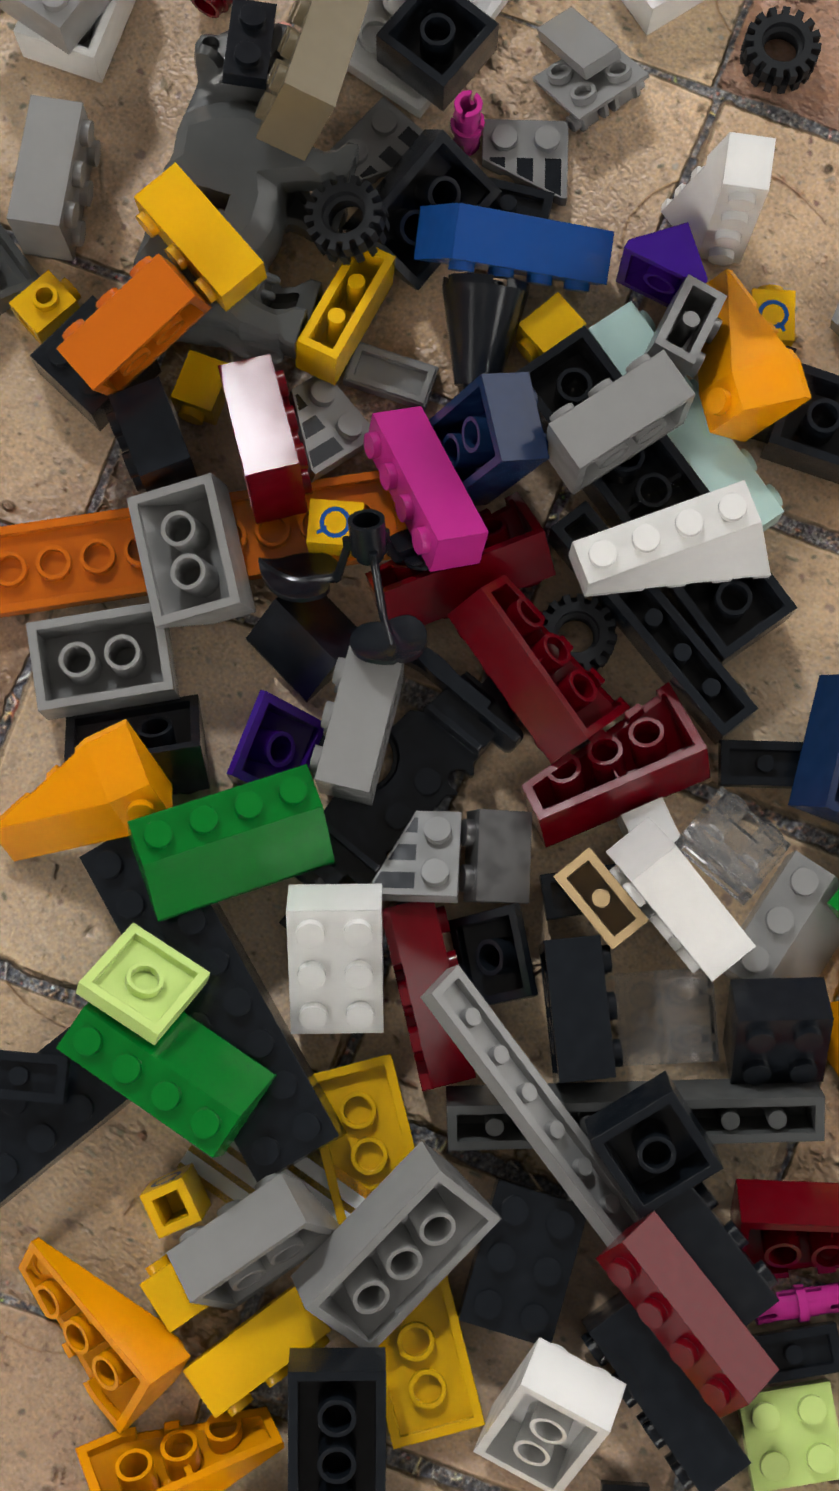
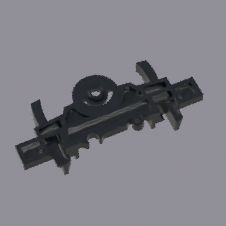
M426 647L418 659L404 663L432 681L442 692L432 702H428L424 706V712L410 710L392 726L388 743L393 752V763L386 778L377 784L372 806L338 797L332 798L325 808L324 814L335 862L334 864L295 876L297 880L302 884H342L349 876L357 884H371L387 859L386 855L392 851L415 812L435 811L445 798L457 797L458 792L451 788L448 782V778L453 772L462 771L469 778H473L474 763L491 743L495 744L505 753L512 752L519 745L524 736L523 731L510 721L516 714L511 710L507 700L489 676L483 683L467 671L460 676L446 660L428 647ZM322 736L319 746H323L325 736ZM286 915L279 922L285 929H287Z

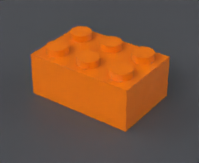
M159 253L153 258L146 256L131 269L129 275L132 278L119 290L114 287L104 293L96 302L95 306L98 309L86 321L83 319L75 321L62 334L64 341L56 349L93 391L108 396L124 390L212 308L184 274Z

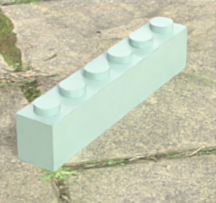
M630 301L588 328V331L623 376L627 373L626 368L638 357L644 355L656 331V327L649 314L644 310L639 311L634 303ZM685 376V380L696 395L684 424L668 433V437L710 492L745 480L762 521L763 532L775 525L784 513L781 507L783 506V501L780 494L771 484H764L756 473L757 465L755 460L746 449L740 450L730 438L710 433L699 396V383L695 379L689 380Z

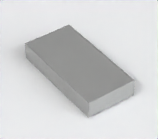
M572 6L537 28L540 41L585 80H588L621 58L619 46Z
M360 342L350 358L343 378V385L409 407L422 406L425 411L439 373V367Z

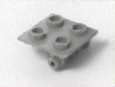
M619 49L621 58L588 80L580 76L562 59L532 78L539 87L570 114L566 117L569 128L573 132L579 129L584 132L589 126L599 121L598 114L602 118H606L609 116V108L615 112L623 104L639 97L641 94L640 90L645 88L644 80L649 78V73Z

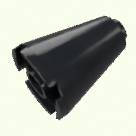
M478 273L449 274L448 278L443 277L442 290L455 386L465 389L481 374L503 373L529 296L530 285L527 282L507 277V286H504L503 282L493 280L494 275Z

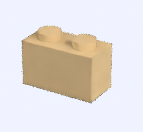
M590 847L553 876L612 950L649 922L646 915Z

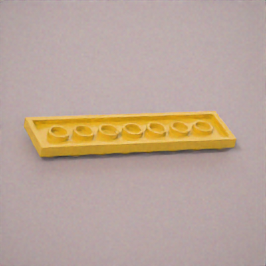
M392 1054L314 1073L316 1080L322 1087L347 1134L320 1149L339 1225L346 1219L344 1210L351 1214L355 1208L341 1199L337 1179L366 1199L415 1148ZM447 1275L378 1346L385 1347L386 1421L393 1450L485 1425Z

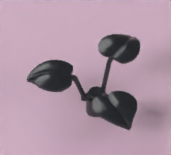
M363 509L349 516V536L342 538L343 548L338 562L331 555L325 553H299L276 559L259 557L260 573L270 591L286 601L303 603L319 600L328 595L330 583L341 581L351 552L358 563L371 566L380 621L364 623L353 631L350 637V645L354 655L371 664L394 665L397 662L408 663L414 661L425 651L428 642L427 630L420 620L411 615H402L390 620L388 619L379 563L386 554L391 557L394 563L404 561L405 565L412 570L427 571L429 569L422 555H418L415 552L409 530H402L390 536V530L386 528L385 517L381 512L373 509Z

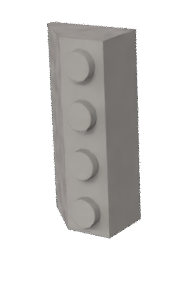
M421 1141L291 1277L307 1311L358 1347H378L501 1220V1217L450 1162Z

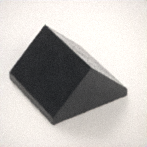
M327 596L319 600L303 603L290 602L277 597L246 637V640L307 703L333 679L338 657L346 658L351 634L357 627Z
M520 903L448 921L458 964L489 1006L532 998L538 995Z

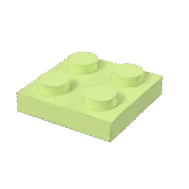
M132 923L78 982L76 994L151 1044L156 1045L207 984L210 972L137 924Z
M823 1378L763 1388L749 1405L738 1410L744 1450L751 1462L747 1467L752 1491H772L839 1480V1427L830 1380Z

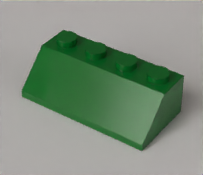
M307 764L128 821V837L158 922L334 864L335 862L323 805Z
M88 1002L56 1047L60 1052L212 1158L225 1154L276 1077V1074L184 1011L156 1045H153Z

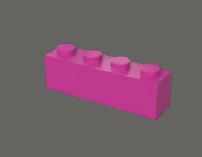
M422 406L372 413L369 432H366L364 435L365 453L369 459H373L379 471L382 487L384 490H389L395 502L398 519L401 522H405L412 536L415 552L418 555H422L430 572L479 564L489 532Z

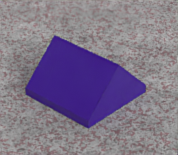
M683 223L629 239L623 250L616 282L665 307H668L688 274L707 283L708 278L689 223Z
M260 690L226 773L232 783L243 785L305 764L309 768L314 747L319 745L323 736L324 728H321V720L267 691Z

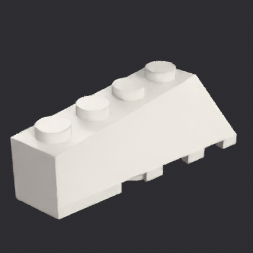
M729 132L707 156L706 165L703 167L697 166L692 171L690 182L688 184L681 183L675 190L674 198H667L662 203L661 213L672 227L689 223L700 258L708 259L710 263L719 266H727L733 263L740 264L769 192L776 138Z
M745 480L573 541L568 555L584 597L643 591L645 588L665 586L674 588L692 583L711 581L712 583L730 582L732 579L753 577V579L771 576L762 521Z

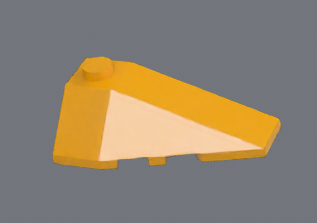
M725 269L706 283L727 295V298L718 315V318L723 320L720 329L710 344L705 342L701 349V352L705 353L706 357L698 370L699 396L710 433L746 442L812 399L800 359L792 349L787 348L777 336L779 331L771 322L765 320L757 309V302L735 273L730 269Z
M124 719L84 738L75 747V753L61 766L55 765L46 774L45 781L33 792L25 793L0 816V845L15 862L127 837L128 821L173 807L172 783L127 719Z
M38 1237L30 1242L18 1269L45 1317L58 1321L66 1340L61 1346L68 1358L77 1355L86 1371L89 1380L84 1382L83 1385L89 1396L121 1434L177 1380L191 1355L185 1350L182 1341L175 1334L170 1333L160 1319Z
M260 1407L241 1410L233 1417H230L228 1413H222L215 1419L211 1415L206 1422L181 1426L180 1420L164 1422L163 1429L137 1432L136 1427H130L121 1434L116 1430L79 1446L75 1450L89 1491H224L284 1449L285 1446L268 1408Z

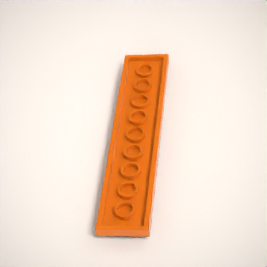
M379 471L317 479L311 483L313 493L305 495L307 513L260 524L255 522L248 491L229 492L249 580L262 579L258 563L259 557L276 559L293 554L308 553L306 539L310 498L364 502L365 509L377 510L384 515L385 526L390 530V536L406 530L405 522H401L398 519L395 502L389 490H384L381 485ZM129 508L0 526V618L148 596ZM331 555L337 562L339 561L340 556ZM384 555L383 560L391 559L388 555ZM349 557L346 566L360 563L357 562L356 558Z

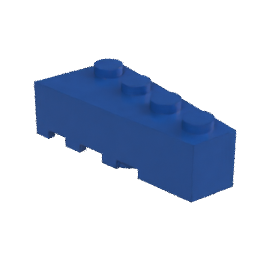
M464 203L420 206L414 260L447 264L448 270L474 273L475 269L488 270L487 274L494 275L493 278L499 279L514 278V275L526 276V282L534 285L552 286V280L564 282L563 289L589 292L590 285H607L614 231Z

